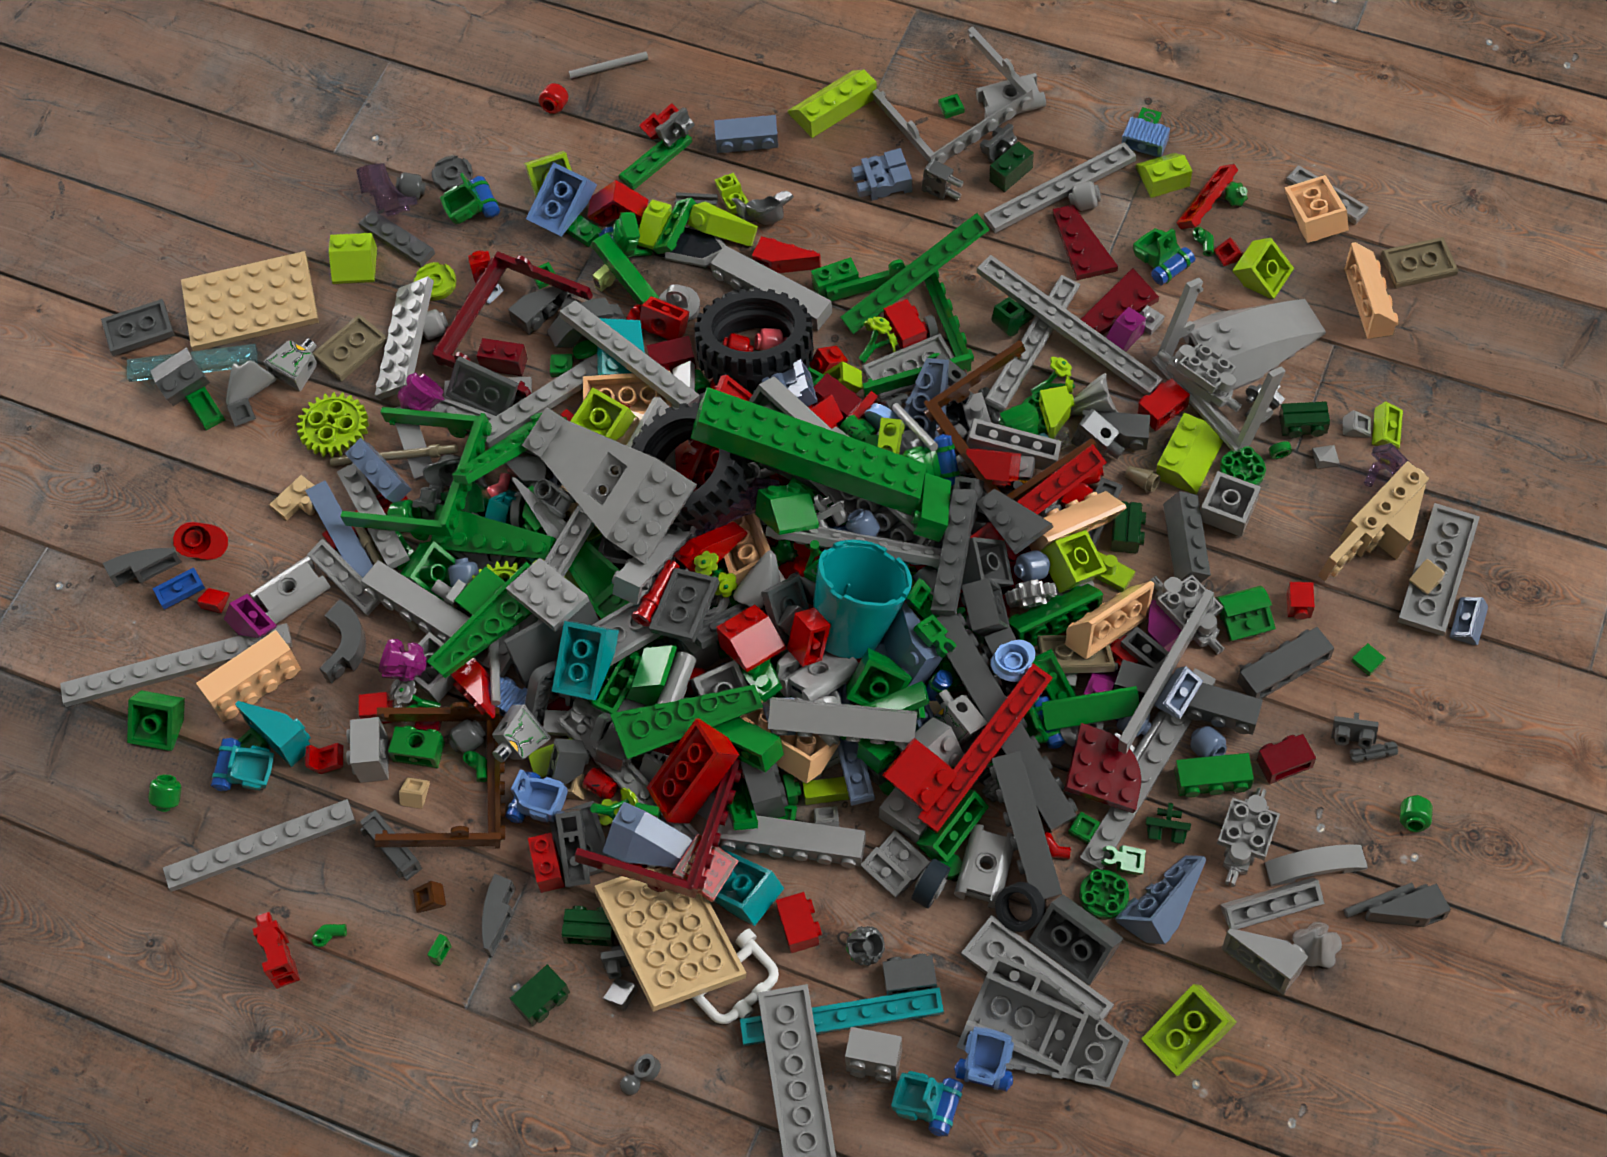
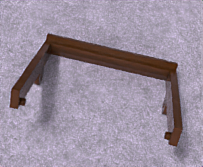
M1021 340L978 367L930 401L926 400L923 402L927 409L924 411V414L931 423L933 421L936 422L938 425L936 431L939 435L952 436L956 457L959 455L963 460L960 463L967 474L972 473L976 479L984 481L983 490L986 494L993 489L998 491L999 489L996 485L992 484V480L984 478L967 456L966 449L970 448L941 408L952 400H955L957 403L964 401L970 395V388L1016 357L1018 360L1022 358L1021 354L1026 350ZM1093 438L1089 439L1006 496L1017 501L1091 444H1094L1096 449H1098Z
M465 702L452 703L451 707L377 708V717H379L381 722L463 721L465 719L487 721L488 833H469V828L466 826L452 827L451 833L387 834V830H382V834H375V848L495 846V849L500 848L501 840H505V825H501V818H505V803H500V795H505V781H500V773L505 772V761L499 762L492 754L499 746L493 738V732L504 717L499 716V707H495V717L493 719L486 712L482 715L475 707H469Z

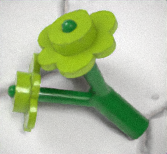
M873 317V319L869 318L867 321H864L866 330L872 331L869 344L858 357L864 363L876 348L890 344L893 353L896 352L895 346L898 345V338L895 337L894 333H889L892 328L885 318ZM886 333L888 339L875 344L878 334Z
M1052 356L1050 358V367L1055 371L1047 380L1030 389L1033 394L1035 391L1066 386L1068 393H1073L1075 388L1074 380H1070L1072 366L1067 360ZM1057 376L1066 377L1065 384L1052 383V381Z
M704 551L702 555L696 556L694 559V564L696 565L695 572L708 576L712 574L713 577H717L720 583L715 594H722L723 597L731 596L732 590L738 587L735 582V574L728 573L726 566L718 568L716 563L719 557L715 553L710 554L708 551Z
M623 787L621 788L622 797L620 802H612L610 799H605L601 804L593 803L590 810L592 813L600 816L599 820L602 825H612L623 802L635 806V803H638L635 793Z

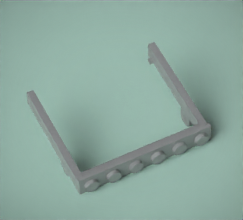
M973 26L968 29L970 40L1018 90L1021 96L936 152H933L922 140L916 125L911 120L906 122L885 98L886 94L884 91L880 92L876 89L872 92L875 102L928 162L934 158L942 164L945 163L946 160L960 153L970 144L977 142L987 133L994 131L999 125L1012 119L1016 114L1029 108L1034 103L1032 89L1014 71L1012 63L1007 58L1003 59Z
M1200 278L1186 283L1158 353L1163 349L1173 356L1179 339L1190 334L1195 328L1192 321L1187 322L1198 294L1203 291L1201 287L1203 281ZM1157 356L1153 357L1152 362L1168 379H1173L1174 375L1166 370L1167 363L1157 358ZM1281 366L1268 372L1241 432L1232 425L1212 401L1210 403L1206 402L1175 379L1173 380L1190 394L1189 403L1227 446L1235 452L1238 449L1251 445L1260 424L1272 416L1273 410L1269 405L1286 371Z

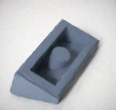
M1460 597L1450 638L1472 645L1479 644L1488 610V605L1483 597Z
M1187 666L1177 668L1156 701L1155 706L1180 719L1203 680Z

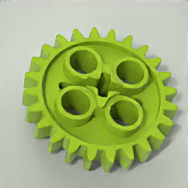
M333 392L332 396L328 398L325 393L324 399L320 400L318 397H315V404L308 402L310 408L302 409L304 415L298 416L300 422L297 423L299 429L297 433L308 451L312 449L315 455L320 452L322 457H325L328 452L331 458H333L335 452L342 456L343 450L348 451L350 446H353L360 438L364 440L362 434H368L366 427L369 426L367 420L369 417L364 405H361L358 399L354 400L352 395L346 398L342 392L337 397L335 392Z

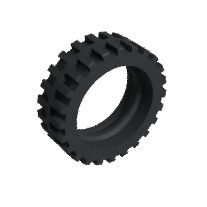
M754 288V291L741 289L736 294L729 292L722 299L719 297L714 299L713 305L707 304L703 308V314L699 313L697 316L694 330L699 368L701 371H704L708 379L713 378L714 383L717 385L721 376L727 374L747 391L756 390L758 385L762 383V379L770 378L773 374L784 373L794 368L793 363L800 359L808 369L809 362L813 359L811 315L807 313V308L804 304L799 306V300L795 297L792 299L788 298L787 293L777 294L773 289L761 291L760 288ZM754 328L780 329L788 337L784 342L773 348L754 352L734 350L720 343L724 337H728L731 333Z
M694 402L692 407L687 403L679 404V409H674L671 406L665 409L666 413L664 415L656 414L653 416L652 419L654 421L649 426L644 424L641 428L642 434L639 438L635 436L632 440L634 449L655 457L664 463L676 447L691 439L700 403ZM719 449V457L713 473L700 488L692 492L669 529L676 531L677 527H679L682 531H690L691 526H694L697 530L705 528L704 524L710 522L712 525L717 523V517L721 514L727 516L731 512L729 507L734 502L738 505L741 500L739 494L742 490L746 491L749 486L746 482V477L752 476V469L748 466V463L753 462V460Z

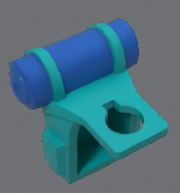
M234 738L222 739L221 746L218 749L219 755L215 771L211 777V787L217 789V791L230 790L232 784H242V787L258 791L261 788L265 789L272 770L274 753H271L267 748L258 746L243 748L241 747V742Z
M913 1071L901 1073L891 1104L892 1110L904 1119L912 1121L921 1119L929 1122L928 1130L936 1136H948L950 1128L953 1126V1119L959 1100L962 1097L963 1084L957 1079L945 1078L942 1083L937 1082L935 1078H929L926 1074Z

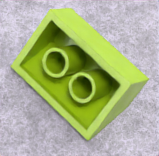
M1187 413L1182 415L1157 464L1156 473L1160 475V481L1192 494H1198L1223 444V440L1206 421Z

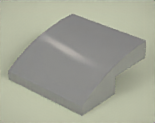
M894 830L879 848L876 847L869 854L861 866L897 898L920 877L930 861Z

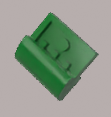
M1256 586L1215 597L1224 607L1219 616L1220 620L1224 621L1229 642L1276 629L1270 610L1272 603L1263 586Z

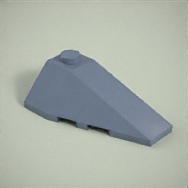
M926 358L915 382L914 389L906 401L904 410L932 439H935L937 436H940L936 431L938 425L935 421L931 423L924 414V411L927 409L923 402L926 400L930 401L948 388L949 360ZM945 405V406H943L941 409H942V411H943V412L945 413V415H946V405ZM905 424V429H904V431L911 430V429Z
M623 802L612 822L603 854L632 865L637 863L654 868L656 866L670 867L674 870L693 839L648 812Z
M1185 855L1164 873L1165 878L1155 885L1151 883L1146 887L1147 893L1139 900L1134 897L1129 901L1125 909L1115 918L1116 922L1146 943L1166 944L1180 925L1206 858L1204 856Z

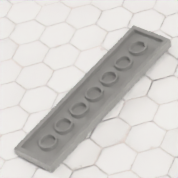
M808 984L758 992L783 1157H836Z

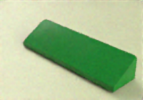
M608 233L592 241L590 246L637 304L643 305L651 296L659 299V296Z
M1137 686L1041 702L1042 718L1045 729L1049 731L1078 726L1081 723L1089 724L1133 716L1139 706Z

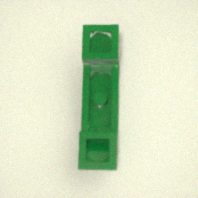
M919 578L908 594L906 603L920 619L924 620L932 615L933 595L930 593L932 589Z

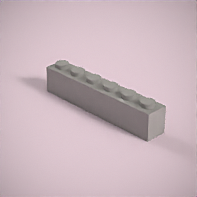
M726 245L711 262L712 276L718 281L726 282L737 291L741 289L754 291V288H760L761 291L773 289L777 294L787 293L790 299L795 297L799 300V306L803 304L806 306L807 313L811 315L812 329L819 331L832 314L831 300Z
M691 526L690 531H682L679 527H677L676 531L668 529L647 564L633 557L626 561L620 571H616L612 579L614 584L612 594L638 605L641 602L642 596L650 591L665 562L671 560V562L677 563L678 561L674 555L690 539L702 535L704 528L697 530L694 526Z
M379 560L361 580L364 593L368 597L379 599L387 609L391 611L395 609L403 619L408 622L413 621L417 623L423 632L427 634L431 632L443 643L470 618Z
M772 697L770 699L768 729H773L775 734L784 735L788 734V731H795L798 736L812 737V733L822 734L821 738L836 739V736H846L847 741L860 742L861 738L870 739V743L885 744V740L895 741L894 745L907 747L915 738L917 711Z
M728 814L725 826L720 825L718 833H721L718 847L727 851L739 849L745 850L749 854H759L761 852L768 853L776 858L789 856L798 861H806L807 859L817 860L818 863L825 865L838 863L846 868L861 867L866 842L864 830L757 816L758 828L733 830Z

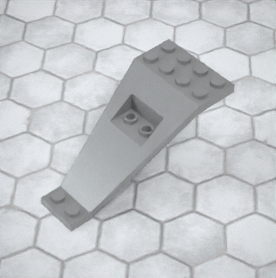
M547 407L522 445L545 462L606 539L644 564H647L697 484L659 459L570 422ZM615 466L619 468L617 475L612 473V468ZM601 486L607 488L606 493L603 495L599 491Z

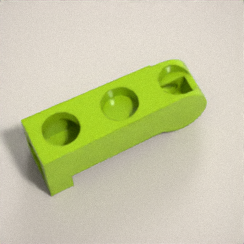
M881 418L878 447L899 454L902 434H904L905 424L902 420Z

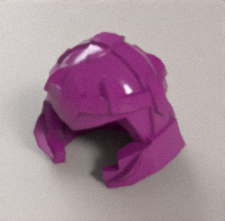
M416 372L408 375L406 378L407 385L403 386L397 395L401 408L410 410L431 411V408L445 400L443 397L444 392L436 382L425 374L419 377Z
M388 639L378 669L382 674V678L410 682L414 680V677L420 676L427 666V659L423 654L424 649L419 644L412 642L407 644L409 651H405L402 641L399 639Z

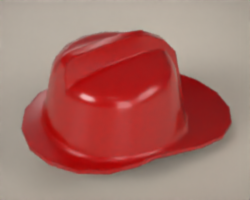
M186 522L176 529L173 535V545L177 552L187 557L216 559L226 552L228 537L225 531L218 526L199 522Z

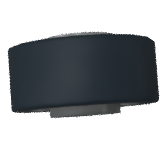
M933 859L921 873L911 899L928 909L942 892L947 882L946 879L950 872V867Z

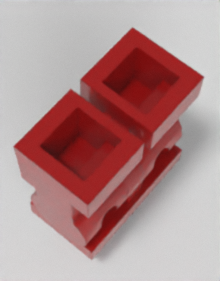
M270 912L256 916L255 919L258 927L252 930L257 942L266 953L268 960L262 963L264 973L276 989L299 981L300 977L295 961L291 957L290 949L287 946V943H289L287 935L277 920L273 921Z

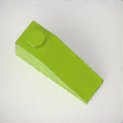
M708 202L693 205L687 224L704 233L747 246L753 245L758 226Z

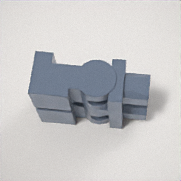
M901 148L884 152L883 156L861 159V165L851 168L854 182L865 180V182L857 183L859 197L870 195L871 200H877L878 197L883 198L899 191H903L904 194L912 192V177Z
M801 359L793 363L794 368L784 373L773 374L770 377L777 378L807 407L818 402L811 373ZM766 377L762 379V383L770 378Z

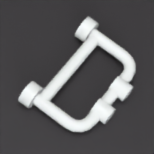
M746 929L737 937L735 943L741 948L737 956L743 962L749 955L753 954L768 970L769 976L764 982L759 983L746 998L737 1002L727 1014H720L704 997L706 993L693 997L692 999L716 1023L729 1024L738 1017L741 1019L748 1018L754 1011L751 1006L759 1000L758 992L770 991L778 980L779 973L776 964L754 941L757 936L751 929Z

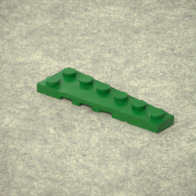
M542 413L532 415L530 417L531 420L469 463L460 466L459 470L452 474L454 481L470 484L527 451L528 449L522 445Z
M526 562L427 660L429 665L441 676L447 678L532 614V612L509 595L506 590L507 586L531 566Z
M754 684L655 704L653 706L610 714V717L628 760L681 740L696 718L714 727L763 708V704Z

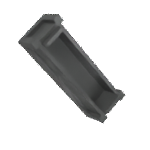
M376 810L360 821L363 826L360 829L362 835L366 836L368 834L374 842L375 834H382V830H387V834L395 833ZM379 847L398 869L395 872L398 878L403 876L408 881L422 870L419 861L407 847Z

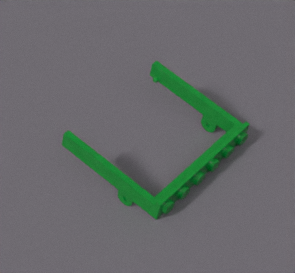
M897 259L889 264L887 271L826 287V298L835 301L877 289L907 265L904 264L903 260ZM937 270L926 278L924 283L955 355L950 360L960 369H966L969 372L971 371V362L974 361L973 352L966 347L967 339L965 333L959 330V319L957 315L952 313V302L950 298L946 299V289L944 283H940L938 280L939 272ZM934 353L928 358L936 359L940 353ZM922 367L877 380L868 379V382L862 384L864 397L866 398L871 391L877 395L916 384L915 382Z
M382 407L380 412L385 422H389L393 426H395V423L444 427L448 428L450 434L456 438H464L467 433L466 430H471L457 470H459L460 466L469 463L485 451V442L492 431V425L489 423L485 413L475 416ZM453 479L438 521L342 511L340 517L345 526L409 532L414 538L421 541L428 540L429 535L452 537L454 529L458 527L459 515L465 507V499L468 491L472 488V483H457Z

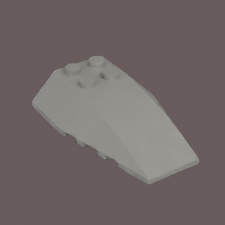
M1300 299L1216 312L1193 321L1195 328L1183 339L1187 345L1195 344L1196 346L1201 342L1235 365L1236 369L1232 374L1236 378V384L1232 389L1235 390L1260 380L1264 377L1265 373L1276 369L1281 362L1287 358L1290 359L1297 351L1306 348L1325 335L1326 331L1307 301Z
M996 953L959 1039L957 1048L965 1051L969 1032L973 1031L974 1027L994 1029L1012 1036L1014 1049L1010 1063H1006V1069L1023 1070L1027 1073L1045 1074L1055 1078H1067L1077 1082L1110 1087L1129 1039L1045 974Z

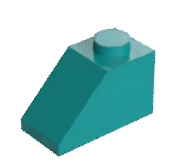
M507 490L489 498L485 518L510 524V506L512 500H516L514 496L516 492Z

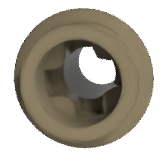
M1129 466L1125 472V478L1146 492H1154L1159 485L1160 475L1156 471Z

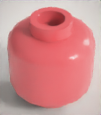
M763 328L755 335V350L762 351L773 348L784 342L787 337L783 336L780 329Z

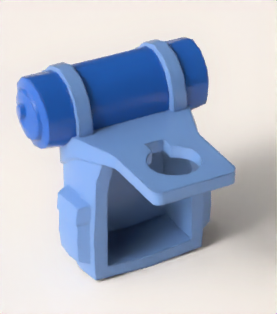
M520 769L511 787L514 797L512 802L508 804L505 817L512 823H522L526 816H531L532 819L542 822H554L556 819L555 814L563 808L568 792L567 787L561 781L548 777L542 779L537 773L525 772Z
M974 1027L973 1031L969 1032L965 1045V1052L968 1053L966 1059L960 1058L955 1065L956 1078L962 1079L964 1082H973L994 1088V1090L999 1089L1007 1092L1013 1084L1012 1072L1006 1070V1063H1010L1014 1049L1012 1036L994 1029Z

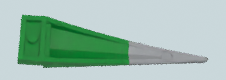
M512 477L513 482L546 534L556 538V542L567 523L551 512L518 479ZM586 540L569 567V571L581 591L589 597L595 612L603 619L630 602L612 594L614 587L612 579L616 571H620V569Z

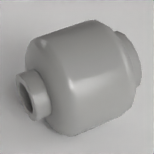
M1092 181L1075 184L1072 193H1069L1071 205H1075L1079 211L1096 208L1098 202L1101 201L1099 186L1095 185Z
M437 309L427 311L423 335L427 340L430 341L444 335L449 325L443 312H439Z

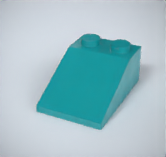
M599 318L645 353L640 320ZM597 346L598 375L632 373Z
M564 621L552 692L596 700L615 655L619 630Z
M241 701L235 703L245 722L265 739L268 745L291 767L306 755V746L311 745L309 742L311 737L297 718L292 720L287 714Z
M722 849L737 859L738 863L714 899V902L737 918L755 926L784 890V887L773 871Z

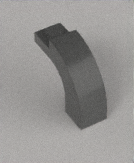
M596 298L580 303L598 318L626 320L618 304H609L606 298ZM560 316L547 331L555 347L573 348L582 336L580 332L561 319Z
M341 599L324 615L329 626L342 635L338 649L320 667L324 678L331 684L336 678H340L347 667L355 671L361 663L366 649V636L358 616Z

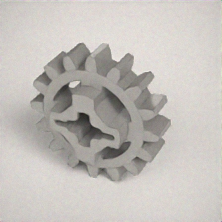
M1038 579L1018 583L1015 585L1016 589L1005 593L1008 605H1019L1020 608L1024 607V609L1047 604L1046 600L1057 595L1054 583L1048 582L1043 584Z

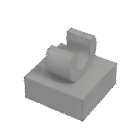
M1148 305L1139 313L1146 317L1144 331L1150 335L1164 322L1165 316Z

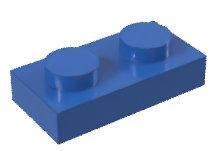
M193 567L152 589L163 609H166L205 589Z

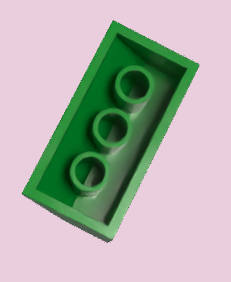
M1090 584L1076 586L1062 596L1056 595L1052 597L1045 605L1032 607L1021 615L1015 614L1008 619L1010 628L1016 640L1027 641L1035 647L1037 646V636L1065 633L1071 623L1077 622L1088 612L1097 609L1102 604L1103 593Z

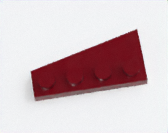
M1074 205L1053 209L1052 215L1076 281L1118 271V265Z
M1132 268L1080 320L1103 335L1110 331L1115 320L1128 307L1140 313L1147 305L1150 307L1157 303L1159 296Z

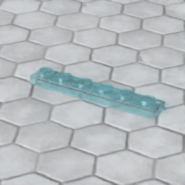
M256 344L191 351V354L204 373L230 370L233 363L239 366L248 361L257 363ZM175 354L127 359V379L129 382L153 379L150 370Z

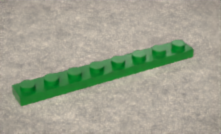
M978 213L974 214L843 314L840 319L853 335L864 327V321L877 317L884 311V308L894 304L990 229Z

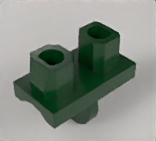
M1168 802L1167 809H1157V815L1166 816V819L1146 818L1145 825H1148V839L1161 841L1162 829L1168 828L1172 829L1170 842L1184 844L1187 831L1189 832L1191 829V823L1171 820L1172 817L1181 819L1182 811L1173 810V803Z

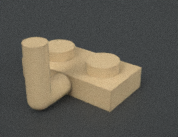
M300 475L269 505L274 512L286 521L299 509H302L308 515H314L315 508L305 490L315 485Z

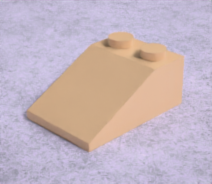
M1326 175L1285 187V192L1296 221L1307 243L1349 230L1347 209Z

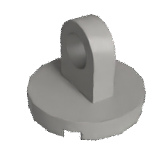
M673 284L659 297L662 301L690 311L688 321L692 318L695 319L700 311L698 294L689 287Z

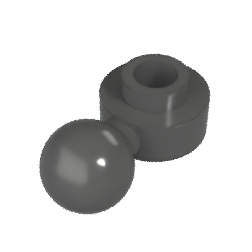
M651 1054L642 1055L635 1063L634 1074L626 1075L622 1078L620 1082L622 1092L626 1095H634L639 1091L642 1080L649 1082L655 1079L660 1072V1061Z

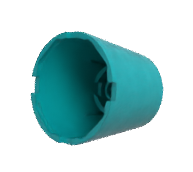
M863 540L839 541L833 543L831 548L822 552L817 567L813 608L815 607L831 625L825 646L827 652L842 658L850 659L853 657L858 659L863 657L867 648L874 651L877 649L906 600L912 586L911 573L900 557L895 559L887 553V548Z

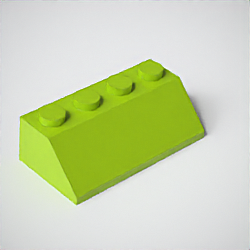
M864 69L853 70L789 109L788 114L813 138L873 101L872 92L877 89V82Z

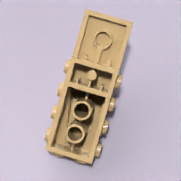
M1407 461L1350 521L1339 539L1342 544L1328 558L1318 576L1324 581L1330 576L1335 578L1343 569V565L1346 562L1349 563L1356 554L1362 557L1366 551L1371 553L1377 545L1397 560L1413 537L1425 486L1429 477L1421 469L1416 468Z

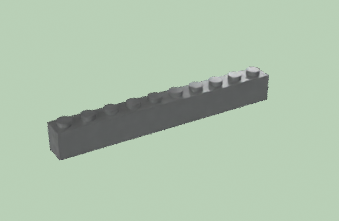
M961 613L956 614V616L941 615L937 619L948 631L945 637L953 640L956 644V648L952 652L944 647L948 651L946 657L978 711L989 723L1009 694L1004 695L1000 688L1003 686L1002 681L996 674L992 675L988 667L991 663L985 653L980 655L976 646L979 643L973 633L968 635L964 626L967 623ZM1023 718L1001 749L1005 755L1016 751L1021 752L1038 812L1052 833L1076 819L1077 815L1075 812L1078 809L1071 797L1066 799L1062 792L1065 788L1059 777H1053L1050 772L1053 769L1050 761L1046 756L1041 757L1037 750L1040 748V745L1034 735L1029 737L1025 730L1028 725Z

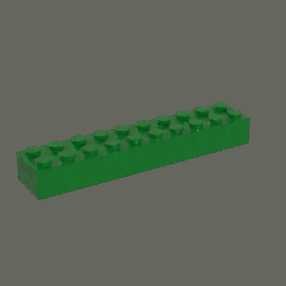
M707 387L699 404L691 439L911 515L921 499L926 470L925 463Z

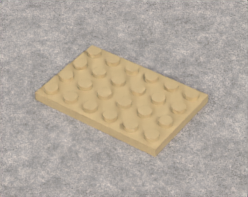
M305 251L181 279L189 337L193 352L319 323Z
M661 866L645 868L671 876L674 871L670 867ZM623 876L595 885L594 891L653 1012L746 978V971L709 900L697 893L695 899L669 890L656 892L651 890L646 883Z

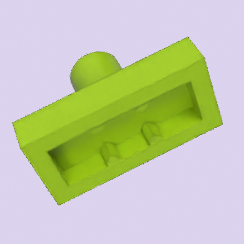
M1098 551L1107 571L1096 578L1123 592L1135 576V571L1119 563L1116 556H1106Z

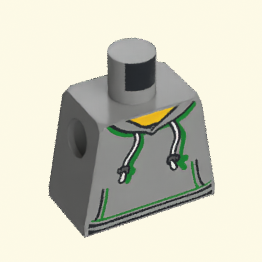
M308 338L301 346L293 341H287L264 360L265 367L275 378L301 391L317 366L312 353L317 346Z
M945 689L935 696L942 709L934 717L952 727L960 746L971 740L988 724L965 695L953 699L948 690Z
M524 704L512 705L493 732V738L499 746L492 754L499 762H504L508 756L512 760L524 759L551 737Z

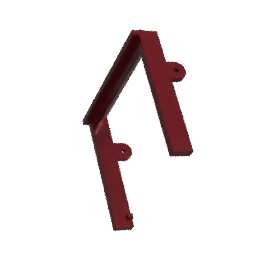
M497 251L494 257L489 260L488 267L484 273L479 276L474 289L467 295L462 308L457 311L455 319L446 328L443 338L434 347L432 354L438 365H446L453 369L459 356L471 361L460 352H457L455 356L452 355L507 268L586 300H591L593 297L590 287L534 266L527 258L521 255L514 258ZM520 381L516 395L526 398L532 393L525 386V382Z
M673 742L652 751L669 756L678 743ZM740 759L735 760L721 779L687 881L580 848L576 850L575 862L646 883L651 890L656 892L669 890L696 899L698 890L703 892L707 880V877L703 876L705 869H710L713 863L714 855L711 854L712 848H717L720 842L721 833H718L720 825L725 826L729 812L725 811L727 804L732 805L736 791L732 790L734 783L739 784L743 770L739 769Z

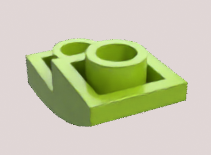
M734 173L714 179L727 210L733 215L737 214L736 205L732 199L738 198L745 204L749 202L742 192L741 184Z

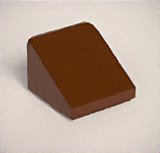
M429 881L413 890L417 913L446 906L444 888L441 883Z

